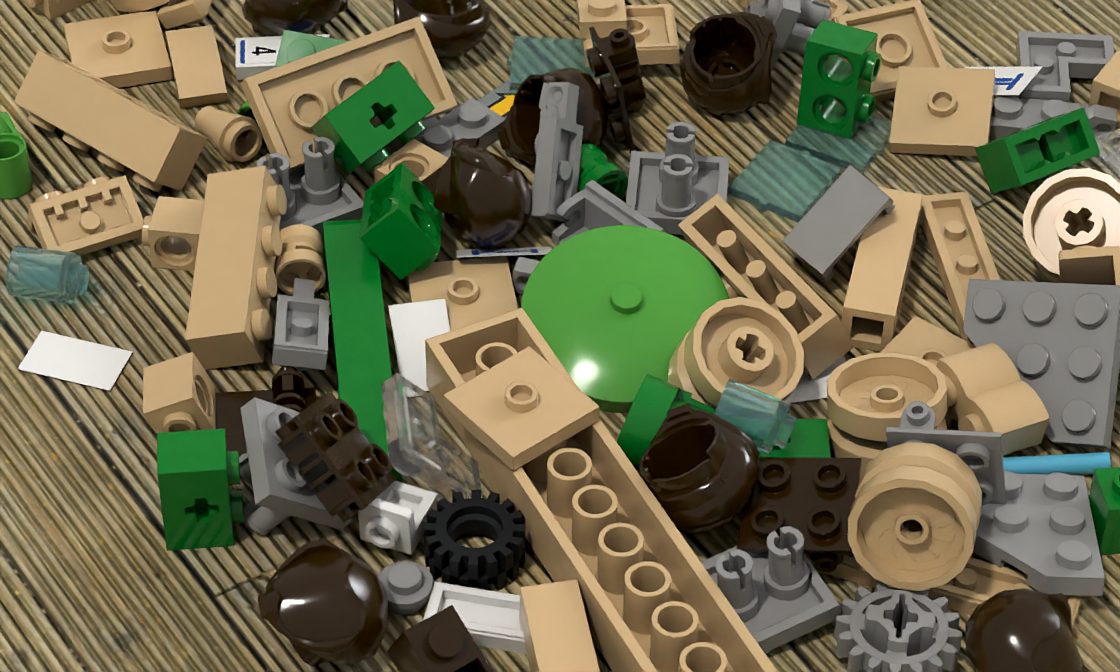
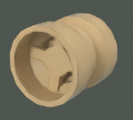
M303 224L283 228L280 231L282 252L280 256H276L275 263L277 286L286 294L293 295L294 278L315 280L314 293H316L323 287L326 281L325 261L323 260L325 256L323 236L312 226Z

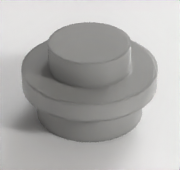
M411 561L396 562L385 567L378 575L387 595L388 609L393 613L401 615L416 613L424 608L430 599L433 589V577L430 571L421 564Z

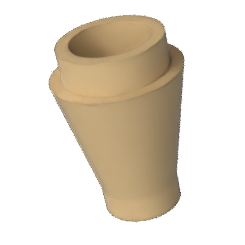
M213 106L203 107L195 117V128L197 131L207 137L210 143L227 161L245 162L252 159L260 150L262 133L256 121L251 117L218 110Z

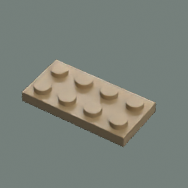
M420 16L245 78L240 83L270 154L280 153L285 155L290 162L289 171L304 166L302 145L305 141L310 140L313 143V153H315L314 138L318 136L311 127L325 114L397 61L402 63L435 107L433 111L422 119L423 121L451 111L458 106ZM378 116L369 120L375 128L383 124Z

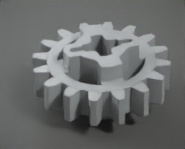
M877 580L875 592L871 593L868 589L860 586L856 588L855 601L843 600L841 614L836 617L834 638L838 639L836 654L838 657H849L848 672H859L861 670L866 672H942V669L953 671L956 655L960 652L962 631L958 630L960 616L958 613H946L948 599L945 596L933 601L929 599V589L916 592L895 588L889 589L887 584ZM896 632L900 633V638L896 637Z

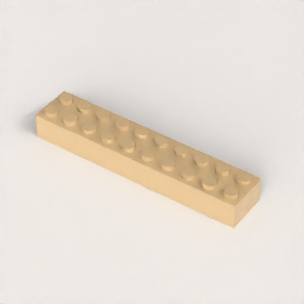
M523 308L425 340L426 386L495 492L500 494L501 501L511 500L515 503V511L520 510L523 514L525 538L553 581L578 580L592 641L612 672H778L600 418L599 421L512 471L443 409L444 394L528 346L578 387Z

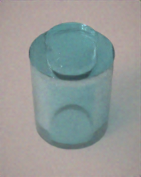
M20 245L15 246L12 250L6 274V286L10 296L73 304L77 296L84 295L87 290L89 268L88 265L82 264L79 253Z
M730 378L714 415L739 427L753 439L759 451L768 455L771 454L774 445L785 449L797 418L787 414L790 403Z

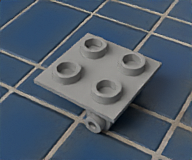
M921 401L910 403L902 412L900 428L886 427L888 448L907 442L935 444L957 454L974 471L982 491V505L987 503L1006 504L1001 433L935 429V412L926 403Z

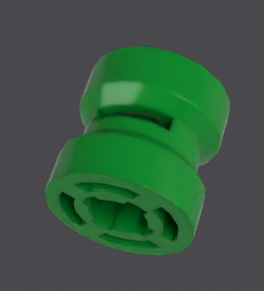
M592 143L582 144L577 192L583 190L585 184L593 180L621 199L628 186L626 173L616 164L608 162L605 153Z

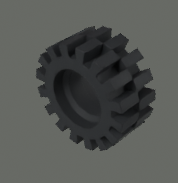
M471 490V498L464 499L462 491L452 493L451 504L445 498L437 502V511L430 509L427 514V523L424 522L426 567H429L433 579L436 580L441 577L442 583L453 585L458 583L459 586L465 587L478 586V589L488 590V584L493 583L497 591L506 587V577L514 581L519 576V568H523L525 563L524 516L520 510L515 511V503L506 499L500 505V494L492 491L487 499L481 498V490ZM469 536H481L494 541L492 544L480 548L464 547L456 543V541Z

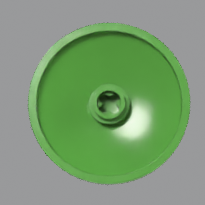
M617 225L582 232L553 248L542 258L531 273L524 288L521 308L524 309L578 388L599 405L601 411L629 413L645 376L650 374L668 382L669 360L679 342L692 329L694 323L705 310L719 300L729 298L724 283L716 269L708 259L690 244L678 237L656 229Z

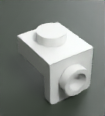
M398 481L393 482L365 509L358 512L360 539L371 542L380 548H390L412 555L424 534V522L427 523L429 510L437 511L438 493Z

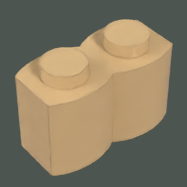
M992 342L938 359L936 367L945 375L947 384V414L958 422L959 431L1001 433L1003 455L1042 442L1050 420L1049 414L1038 394L1031 386L1020 379L1014 363L1000 346Z

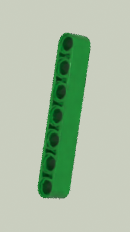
M362 219L323 222L324 252L338 399H342L353 409L358 418V428L370 444L378 445L387 454L392 464V473L397 478L396 481L402 482L400 442L379 260L376 254L359 238Z

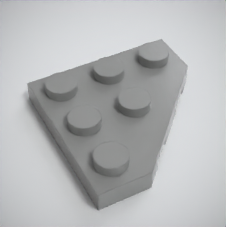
M969 279L963 324L964 333L976 347L993 342L1007 353L1014 363L1020 379L1031 386L1038 394L1049 414L1050 420L1045 434L1051 442L1062 446L1110 449L1120 368V285Z
M1004 471L1006 504L987 503L981 506V517L978 529L976 530L973 552L999 568L1007 563L1026 573L1028 575L1027 584L1040 592L1077 596H1102L1105 576L1085 477L1060 472L1051 474H1016Z

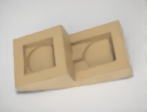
M212 25L165 31L179 107L186 108L227 102V89Z

